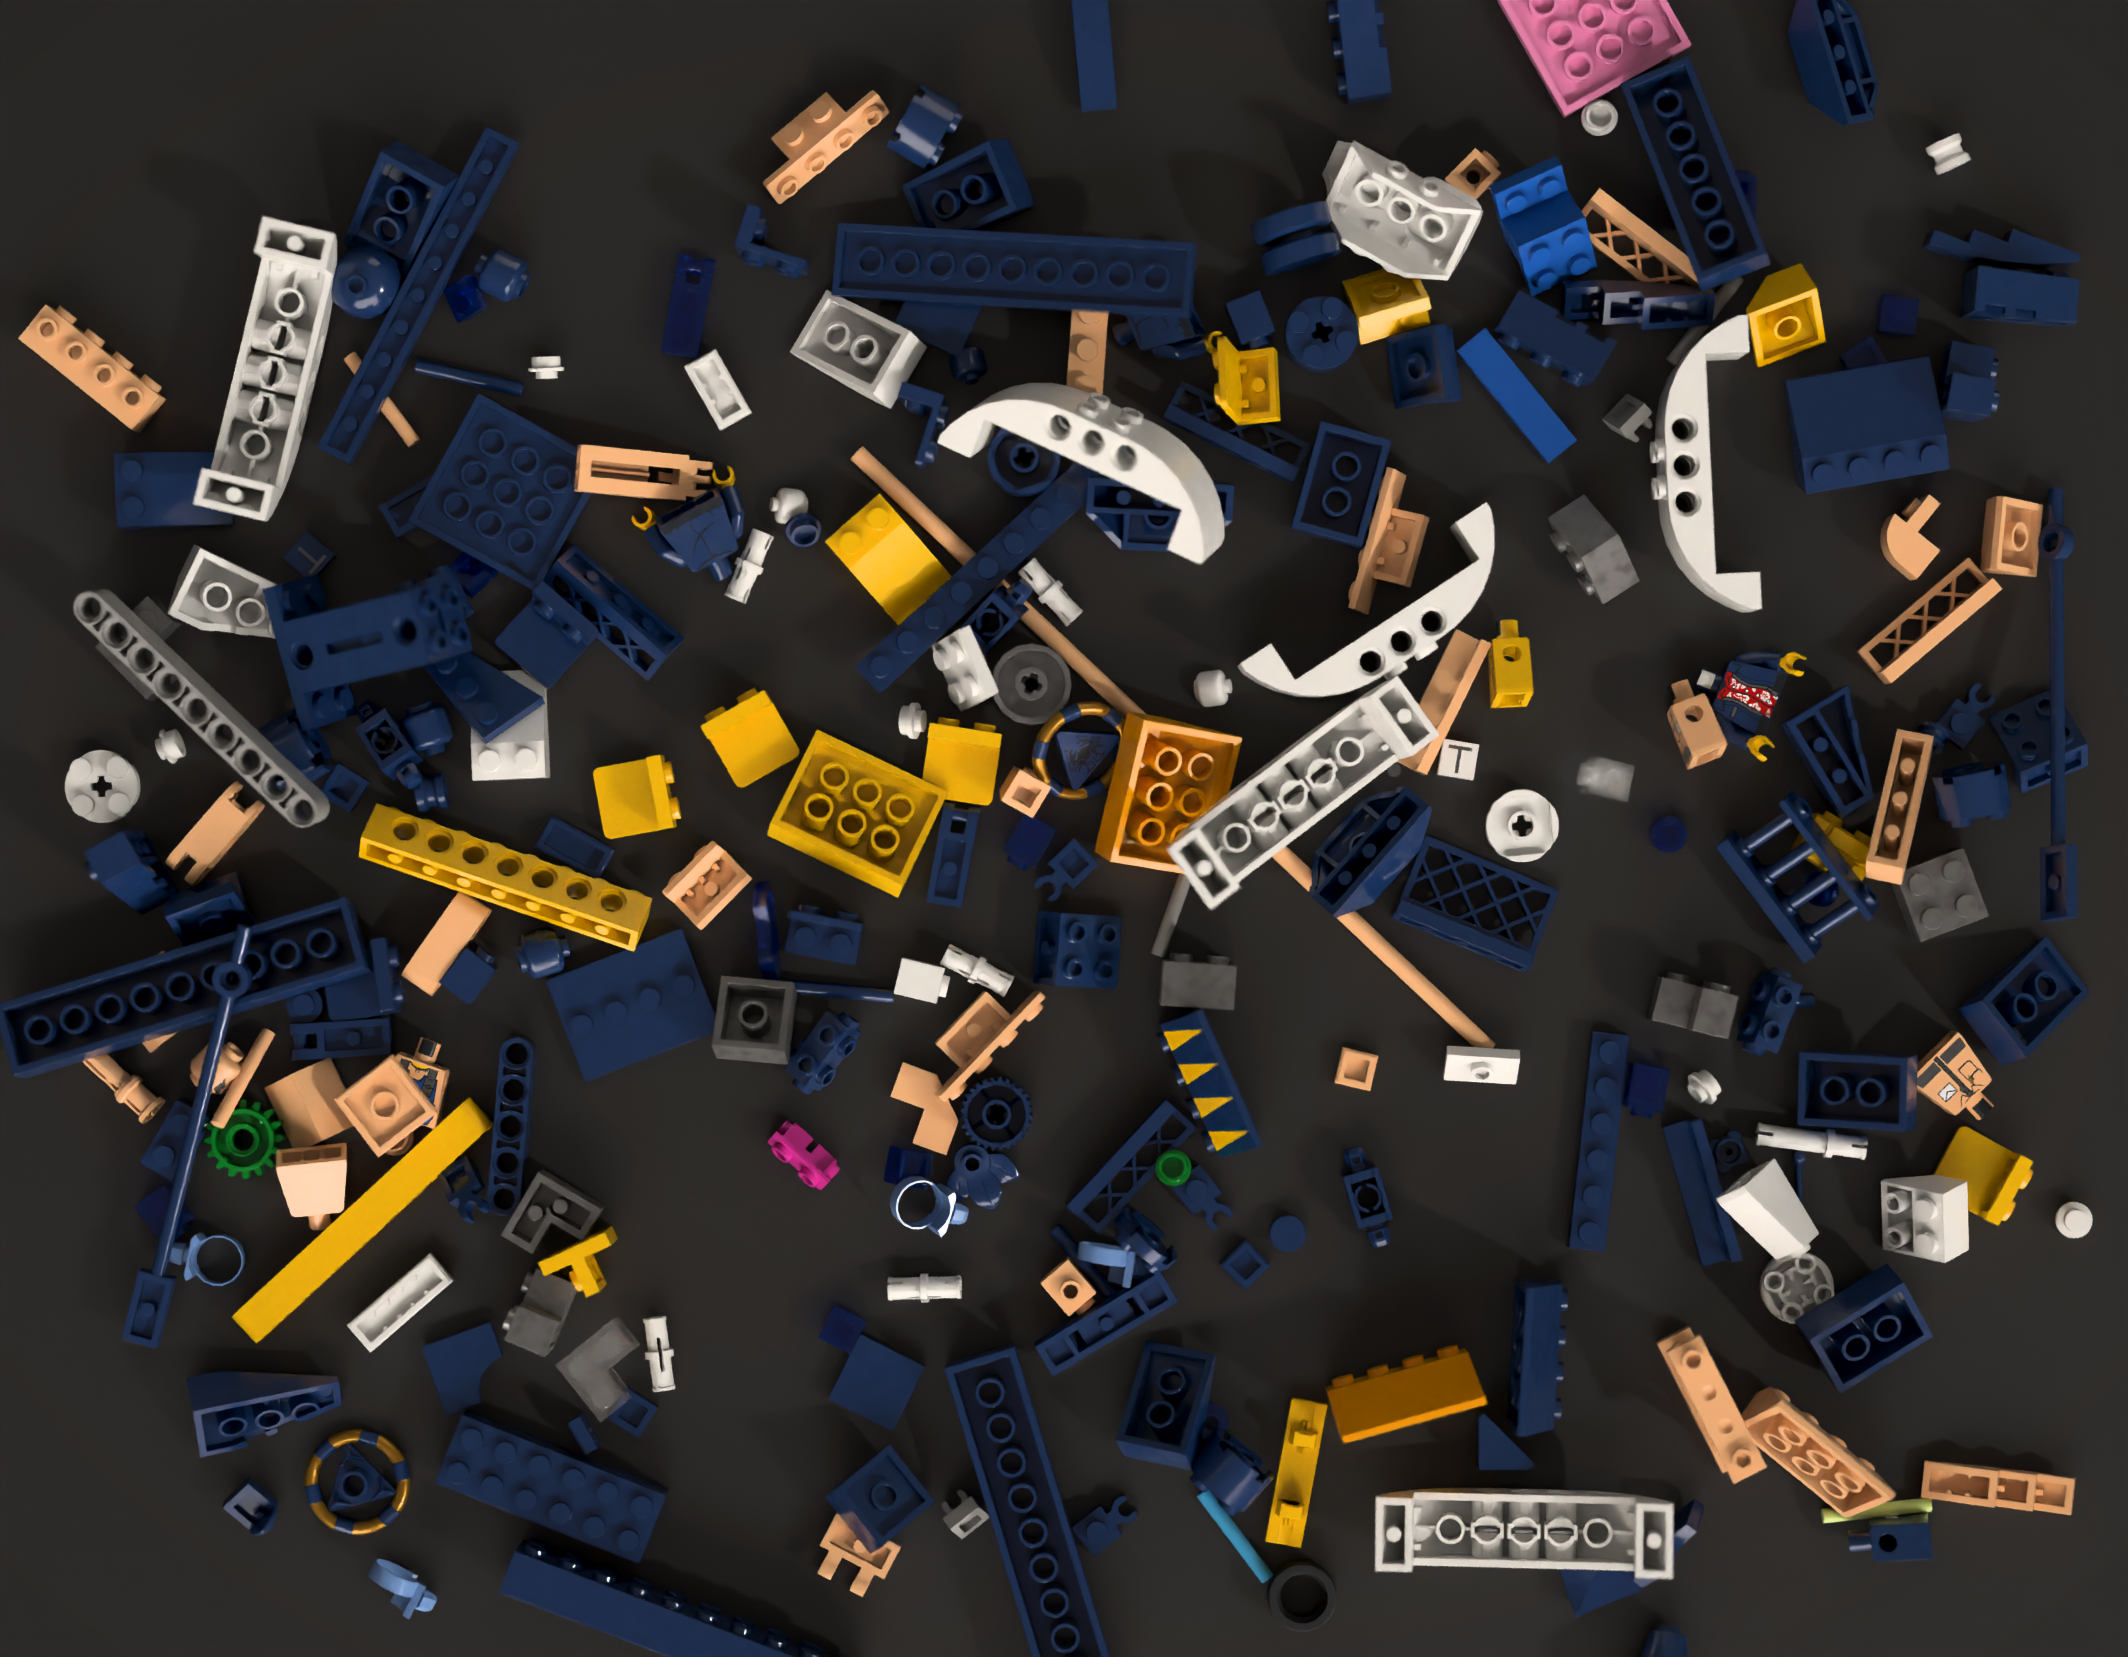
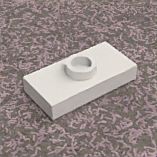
M716 349L684 366L720 431L752 413Z
M1447 1046L1443 1070L1444 1080L1516 1084L1520 1063V1050Z

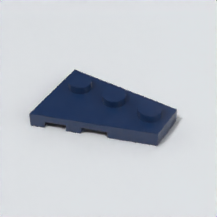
M468 651L423 665L425 671L485 745L545 704L542 696Z

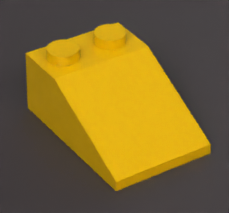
M880 493L825 541L898 626L952 577Z

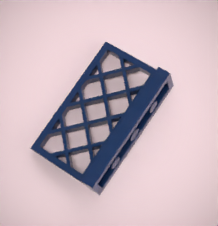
M1425 835L1422 847L1417 853L1391 918L1522 973H1526L1532 967L1536 956L1535 952L1559 890ZM1431 847L1443 852L1448 865L1430 872L1424 859L1428 848ZM1451 856L1460 859V861L1453 863ZM1468 862L1476 866L1481 880L1463 886L1456 867ZM1422 867V870L1425 875L1417 878L1419 870ZM1450 870L1458 889L1440 896L1432 877ZM1484 870H1487L1494 874L1487 877ZM1501 876L1510 880L1515 893L1497 900L1489 881ZM1427 879L1435 899L1421 903L1409 898L1413 885ZM1484 884L1492 903L1474 910L1466 890ZM1518 884H1521L1528 888L1520 890ZM1534 890L1547 895L1548 899L1544 909L1531 914L1523 895ZM1460 893L1468 913L1455 917L1448 914L1442 900ZM1517 898L1525 917L1507 924L1500 904ZM1437 903L1440 910L1435 909L1430 905ZM1494 907L1502 926L1489 931L1481 927L1476 914ZM1540 916L1536 927L1533 918ZM1471 917L1473 924L1464 921L1463 919ZM1526 921L1528 922L1533 933L1529 947L1515 942L1510 930L1511 927ZM1504 931L1507 938L1496 933Z

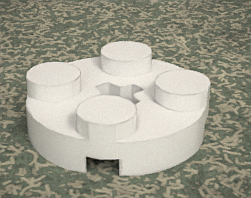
M96 750L88 752L72 762L65 780V793L69 804L72 806V810L77 815L92 822L108 823L124 817L132 806L136 804L140 795V778L134 766L122 755L113 751ZM100 776H104L105 782H111L112 789L106 790L105 797H100L99 791L93 788L94 783L98 782Z
M1513 790L1503 794L1491 804L1485 819V832L1488 842L1497 854L1511 861L1529 862L1540 858L1551 848L1558 836L1559 820L1555 808L1545 797L1531 790ZM1524 815V820L1531 821L1532 828L1527 829L1525 832L1526 836L1523 837L1519 836L1518 831L1512 830V823L1517 822V816Z

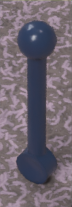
M1796 1150L1792 1154V1160L1795 1163V1193L1802 1203V1164L1806 1160V1154L1801 1150Z

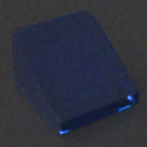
M890 1146L884 1181L898 1185L902 1180L911 1176H921L929 1180L933 1154ZM917 1182L909 1187L927 1189L928 1183Z

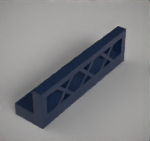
M1181 380L1163 415V421L1292 485L1311 444L1269 423L1238 426L1234 422L1235 428L1224 431L1212 425L1209 414L1223 410L1221 405L1216 404L1215 396ZM1184 391L1199 398L1202 412L1192 415L1177 407ZM1204 401L1216 407L1207 410ZM1205 416L1206 421L1200 419L1199 417ZM1253 426L1262 429L1268 444L1256 447L1246 442L1241 430ZM1237 432L1238 437L1232 435V433ZM1270 434L1280 438L1281 440L1272 442ZM1288 442L1301 450L1292 465L1277 457L1274 446ZM1269 448L1271 454L1264 450Z
M575 544L555 561L543 582L598 628L597 638L647 681L656 674L663 662L685 639ZM556 576H559L567 583L570 593L563 592L552 583ZM582 602H589L595 607L597 616L588 614L584 610ZM610 625L617 626L623 631L625 640L617 639L612 634ZM637 649H644L655 659L651 666L639 657Z
M1164 1098L1066 1203V1207L1099 1234L1156 1173V1161L1152 1165L1136 1166V1153L1144 1144H1157V1157L1161 1155V1144H1171L1165 1151L1177 1150L1197 1127ZM1171 1115L1186 1127L1176 1139H1161V1126ZM1157 1131V1139L1149 1140ZM1132 1158V1166H1125ZM1136 1170H1147L1137 1180ZM1119 1171H1132L1133 1186L1127 1192H1111V1179ZM1107 1185V1192L1099 1193ZM1108 1197V1212L1097 1223L1084 1211V1208L1094 1198ZM1112 1197H1121L1112 1207Z
M1695 1116L1661 1126L1701 1266L1704 1267L1725 1260L1730 1262L1742 1260L1730 1215L1720 1206L1716 1199L1723 1193L1702 1119Z

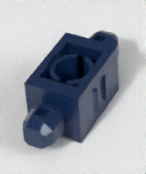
M1023 578L1016 580L1009 588L1002 584L981 603L979 608L973 611V614L959 629L970 625L980 650L985 655L1001 639L1007 636V632L1011 631L1015 624L1029 610L1024 603L1032 594V586ZM1000 609L1003 612L998 617L1000 627L991 626L988 629L985 626L989 622L988 612L995 614Z
M369 700L360 704L357 707V715L362 724L355 730L366 745L367 750H369L381 770L393 781L399 779L405 787L409 789L415 788L422 782V774L416 764L422 762L423 758L409 743L399 721L388 710L384 708L380 711ZM387 735L390 739H395L392 746L395 750L394 753L388 750L384 751V746L387 743L383 738Z
M1359 1146L1346 1149L1344 1151L1346 1168H1350L1351 1172L1341 1174V1178L1356 1227L1359 1230L1365 1227L1369 1228V1231H1366L1370 1243L1375 1248L1387 1245L1390 1241L1388 1226H1384L1383 1222L1392 1220L1393 1215L1378 1167L1375 1164L1365 1167V1163L1368 1161L1364 1151ZM1374 1178L1375 1184L1368 1181L1364 1182L1367 1187H1371L1376 1191L1377 1197L1376 1201L1372 1204V1208L1377 1210L1382 1204L1383 1209L1360 1216L1359 1210L1369 1212L1367 1206L1360 1205L1357 1201L1358 1192L1362 1189L1360 1183L1353 1188V1191L1351 1184Z

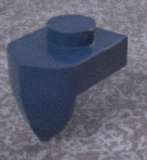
M249 1477L223 1501V1508L249 1529L250 1533L254 1536L270 1532L275 1525L278 1515L277 1500Z

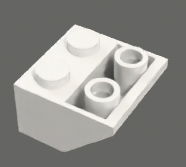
M1940 1175L1889 1178L1881 1181L1884 1250L1946 1263L1969 1250L1967 1181Z

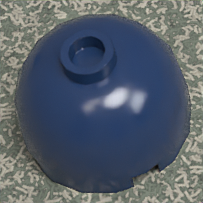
M358 246L345 251L337 259L332 284L333 302L344 313L355 318L373 319L388 313L403 285V274L398 262L376 246Z

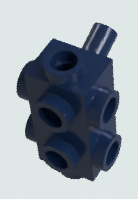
M1771 967L1769 974L1761 972L1759 979L1752 986V999L1747 1012L1738 1024L1739 1034L1736 1040L1743 1043L1742 1050L1757 1056H1762L1764 1051L1778 1054L1790 1019L1796 1013V1008H1807L1815 1005L1814 994L1800 993L1803 985L1791 981V973Z
M826 1011L807 1039L800 1041L797 1048L791 1047L790 1063L785 1070L794 1077L792 1084L808 1095L811 1094L813 1089L821 1091L823 1087L829 1085L834 1079L836 1068L841 1061L856 1048L857 1039L862 1033L857 1029L860 1023L843 1011L840 1015Z

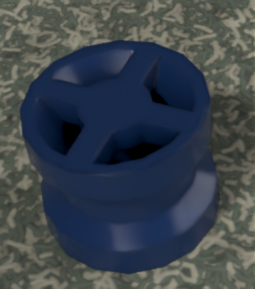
M443 772L435 773L431 778H424L422 776V782L414 788L419 812H426L430 807L438 806L441 809L449 808L450 798L445 774Z

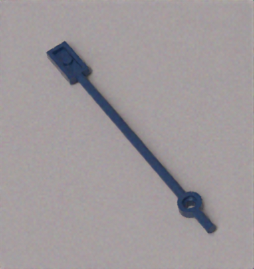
M2062 488L2048 489L2049 524L2043 528L2038 539L2040 555L2045 559H2049L2051 846L2040 848V921L2047 922L2078 918L2077 845L2066 844L2064 560L2071 554L2075 542L2073 531L2068 526L2063 525Z
M238 924L230 959L220 964L214 970L212 976L213 986L220 994V999L152 1269L142 1267L138 1270L121 1338L122 1340L157 1349L161 1344L177 1277L166 1274L234 1000L245 993L252 983L251 970L244 961L253 927L245 924ZM231 971L239 975V983L235 984L229 980V973Z

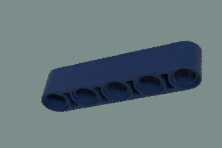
M515 1036L505 1041L501 1046L499 1055L487 1200L490 1209L502 1216L515 1212L525 1195L537 1052L533 1041L524 1036ZM520 1043L527 1049V1058L523 1063H517L511 1059L509 1050L512 1044ZM516 1079L523 1084L524 1094L520 1099H514L508 1095L506 1086L509 1080ZM512 1115L519 1119L521 1130L517 1135H510L504 1130L503 1122L506 1116ZM504 1152H511L517 1157L518 1166L515 1171H507L502 1168L500 1158ZM501 1188H506L513 1192L515 1202L512 1207H503L499 1204L497 1193Z

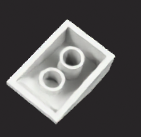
M826 290L790 352L861 395L891 409L898 397L902 382L906 383L927 346L911 331L842 297L832 296V292Z
M525 670L501 671L542 696L545 704L486 745L471 728L472 780L550 778L546 688Z

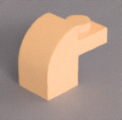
M1931 495L1924 496L1920 500L1915 497L1902 512L1906 517L1904 520L1896 514L1890 515L1885 520L1881 530L1880 543L1885 558L1910 581L1918 579L1940 551L1918 533L1941 504Z

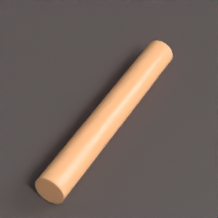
M353 352L344 359V362L355 375L362 360L356 352ZM388 396L381 411L406 445L411 447L420 438Z
M266 1028L261 1029L241 1066L239 1075L233 1080L211 1120L214 1126L221 1129L225 1127L275 1036L272 1031Z

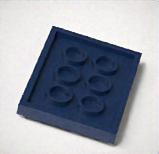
M683 928L639 944L634 952L626 949L546 980L585 1082L714 1032L716 1013Z

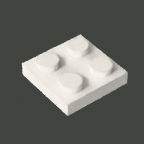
M970 625L955 631L932 646L935 665L940 671H943L948 683V694L953 703L958 705L960 712L999 693Z

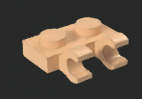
M836 1513L820 1543L821 1547L829 1551L817 1574L831 1580L841 1559L844 1558L861 1567L850 1587V1591L863 1597L874 1574L885 1579L901 1545L890 1540L870 1554L839 1514Z

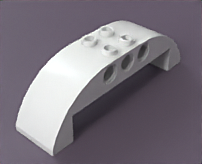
M263 216L254 253L262 259L211 470L201 469L193 504L267 522L276 509L289 480L312 399L333 303L332 284L337 266V240L334 233Z
M1738 315L1722 323L1697 341L1680 359L1677 366L1670 373L1661 393L1655 421V441L1650 442L1651 463H1656L1657 477L1652 478L1651 481L1652 499H1658L1660 524L1668 549L1678 567L1692 584L1711 599L1741 613L1762 609L1760 572L1716 574L1706 361L1739 359L1749 352L1748 315ZM1673 424H1678L1682 427L1684 439L1675 437L1672 432ZM1675 460H1679L1685 465V476L1677 474L1674 470ZM1677 496L1686 500L1688 505L1686 513L1681 512L1676 507L1675 501Z
M1055 383L1017 385L991 395L951 423L939 436L937 443L970 458L992 442L1000 426L1181 509L1180 517L1167 549L1198 564L1204 562L1222 545L1225 538L1220 499L1212 479L1200 460L1182 441L1169 431L1144 419V415L1135 409H1122L1110 403L1111 400L1105 395L1094 392L1087 393L1074 387Z
M1484 503L1449 527L1473 563L1472 565L1295 680L1272 644L1252 655L1237 667L1243 675L1270 690L1295 697L1309 698L1341 695L1361 688L1381 676L1389 680L1408 668L1404 661L1414 656L1418 661L1439 648L1435 641L1453 629L1469 613L1481 595L1491 571L1494 554V523L1492 511L1488 504ZM1424 614H1430L1436 618L1437 628L1435 632H1428L1422 627L1421 619ZM1393 634H1400L1406 639L1407 647L1404 652H1397L1392 648L1391 637ZM1362 654H1370L1376 659L1377 667L1374 672H1366L1361 668L1360 658Z
M1394 676L1323 721L1228 792L1181 831L1168 845L1166 850L1208 908L1213 909L1240 888L1239 881L1399 759L1413 756L1440 734L1399 677Z
M1434 1488L1386 1493L1376 1496L1375 1571L1412 1572L1413 1565L1635 1571V1578L1673 1579V1503L1661 1499L1623 1493L1557 1489Z

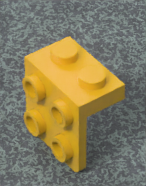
M1226 336L1218 337L1217 348H1213L1212 352L1214 367L1219 371V383L1214 385L1216 404L1221 405L1226 415H1229L1238 426L1281 421L1277 350L1274 347L1238 351Z
M755 688L737 697L736 699L739 704L728 711L725 710L724 706H721L704 716L707 722L700 726L707 739L711 740L734 783L740 788L750 785L794 760L800 754L796 742L767 691L763 690L758 693Z
M938 717L937 724L929 723L928 744L922 780L947 791L948 794L945 800L984 806L989 805L993 800L1002 734L995 733L996 726L974 723V729L959 727L960 720Z
M663 755L598 767L594 770L593 777L605 837L615 839L677 827L676 819H681L678 798H672L669 783H674L671 761L665 762Z
M1961 1126L1957 1129L1933 1175L1967 1181L1968 1211L1999 1226L2001 1220L2006 1221L2012 1214L2016 1204L2012 1200L2018 1189H2024L2029 1183L2033 1174V1170L2030 1167L2034 1161L2008 1150L1966 1126Z

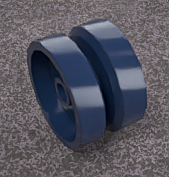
M1327 201L1291 207L1251 225L1257 245H1276L1266 250L1260 258L1266 276L1307 267L1341 253L1342 250L1335 232L1323 231L1314 233L1328 226L1332 220Z

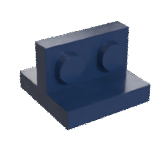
M1446 324L1433 325L1386 337L1395 409H1407L1424 404L1451 403L1462 400L1452 328H1446Z
M237 871L169 895L170 904L163 906L165 918L184 947L237 931L238 924L249 926L258 924L247 906L242 879Z

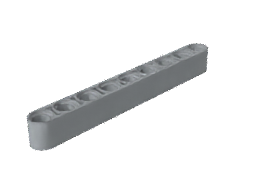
M106 589L84 592L77 596L73 607L77 619L286 819L295 826L306 827L321 822L327 817L330 805L325 794L287 760L114 593ZM94 598L98 600L101 606L99 615L95 614L92 610ZM120 623L127 629L125 641L118 634ZM146 648L153 653L154 661L152 666L145 661L144 652ZM172 674L177 675L180 680L178 691L171 685ZM199 699L203 700L206 704L207 712L205 716L201 715L197 709ZM225 724L229 725L233 730L232 741L227 740L224 736L223 728ZM252 749L259 754L260 764L258 767L250 761ZM278 775H281L286 780L285 792L277 787L276 778ZM304 800L310 802L313 807L312 817L307 816L303 811Z

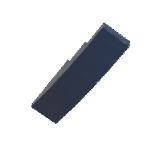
M1071 0L1081 112L1117 109L1108 0Z
M1973 229L1966 234L1964 241L1934 230L1927 235L1923 245V249L1958 260L1997 267L2030 269L2065 267L2079 262L2081 254L2015 229L2005 233L2003 240Z
M1563 281L1561 315L1568 320L1599 318L1602 325L1638 323L1641 330L1713 325L1716 293L1711 289L1702 292L1698 287L1643 281Z

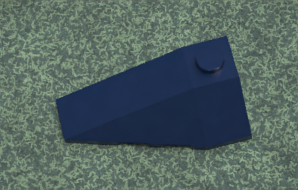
M220 1371L186 1378L200 1458L238 1450L248 1445L247 1439L264 1432L267 1436H271L279 1432L278 1426L292 1420L303 1422L342 1405L338 1376Z

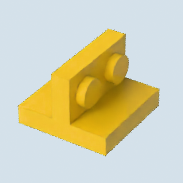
M1381 269L1342 281L1345 296L1358 322V339L1361 345L1430 324L1428 310L1431 309L1430 300L1419 278H1405L1399 274H1393L1385 269Z
M608 1227L585 1238L583 1241L580 1240L546 1256L538 1264L544 1276L571 1264L573 1271H570L569 1275L574 1287L578 1292L583 1290L586 1297L591 1296L607 1285L593 1254L611 1246L618 1240V1237L613 1227Z

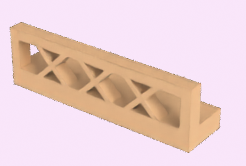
M1599 188L1582 209L1585 218L1592 209L1604 218L1605 233L1591 234L1589 232L1594 248L1637 281L1664 282L1669 284V281L1683 279L1692 287L1700 288L1687 255ZM1610 223L1620 231L1611 232ZM1626 235L1633 240L1634 255H1618L1613 250L1612 237ZM1599 238H1607V245L1600 241ZM1639 246L1648 253L1640 254ZM1655 257L1660 261L1663 277L1649 279L1642 273L1641 259ZM1635 260L1636 268L1627 261ZM1668 268L1676 275L1668 276Z
M1968 557L1857 650V653L1884 684H1890L1987 603L2002 588L1994 578L1987 579ZM1967 569L1980 585L1969 594L1955 593L1956 577ZM1950 583L1949 592H1941ZM1934 596L1949 597L1948 612L1942 617L1928 616L1929 600ZM1955 597L1964 598L1954 606ZM1922 607V616L1913 615ZM1907 619L1921 620L1920 636L1914 641L1900 640L1901 624ZM1927 621H1936L1926 630ZM1895 630L1894 639L1885 638ZM1880 642L1893 643L1892 660L1881 667L1869 651ZM1899 644L1908 645L1899 653Z
M1455 629L1418 704L1440 735L1413 756L1399 759L1397 763L1421 775L1428 774L1491 647V643L1483 639L1478 640Z

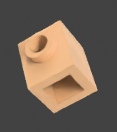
M1068 1256L1040 1280V1284L1068 1316L1075 1311L1080 1315L1095 1303L1092 1296L1096 1294V1289Z

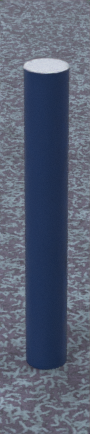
M417 359L415 365V373L520 397L523 395L524 382Z
M786 979V982H794L798 995L894 1003V989Z
M1058 1224L1049 1232L1104 1300L1117 1293L1093 1263L1077 1259L1079 1246L1061 1224Z

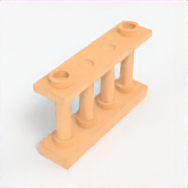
M1686 1326L1657 1341L1656 1344L1722 1473L1728 1472L1732 1482L1735 1484L1766 1468L1767 1466L1701 1336L1697 1335L1694 1337L1690 1327Z

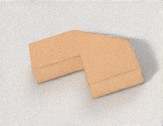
M903 1062L890 1097L924 1109L912 1143L947 1155L959 1120L949 1099L944 1102L935 1095L942 1087V1083L936 1073Z

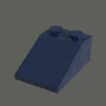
M1009 139L987 141L901 185L918 227L983 231L1036 206Z
M397 140L380 151L342 244L350 249L358 246H376L382 249V251L398 262L403 278L406 279L460 175Z
M215 452L114 454L117 527L124 530L234 525L233 513L193 504L201 469L211 470Z
M2045 936L1979 987L1957 1010L2000 1065L2003 1066L2026 1058L2087 997L2090 991L2048 937Z
M1146 1340L1116 1437V1442L1125 1457L1186 1470L1192 1469L1203 1439L1216 1361L1215 1354Z

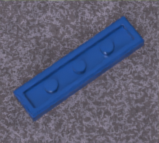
M1486 328L1456 351L1547 464L1577 441Z

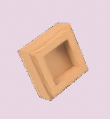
M1342 1047L1334 1083L1370 1091L1378 1055Z

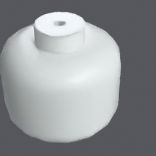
M781 488L777 492L776 497H772L770 500V511L775 512L774 518L778 523L786 524L794 515L807 513L808 498L802 490Z
M1221 670L1200 672L1196 680H1194L1195 697L1203 707L1224 705L1228 700V693H1232V682L1230 679H1225V674Z

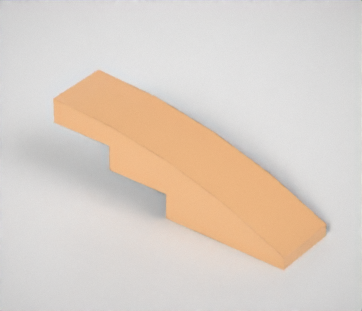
M1925 1460L1921 1497L1992 1508L1997 1506L2032 1512L2033 1510L2071 1515L2076 1477Z

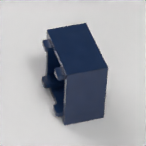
M890 1444L877 1452L825 1496L870 1554L884 1546L935 1502Z

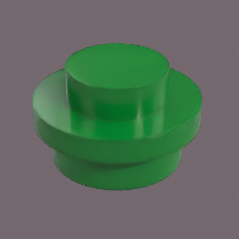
M1179 1150L1163 1152L1155 1164L1157 1177L1168 1186L1183 1184L1190 1177L1192 1170L1189 1158Z

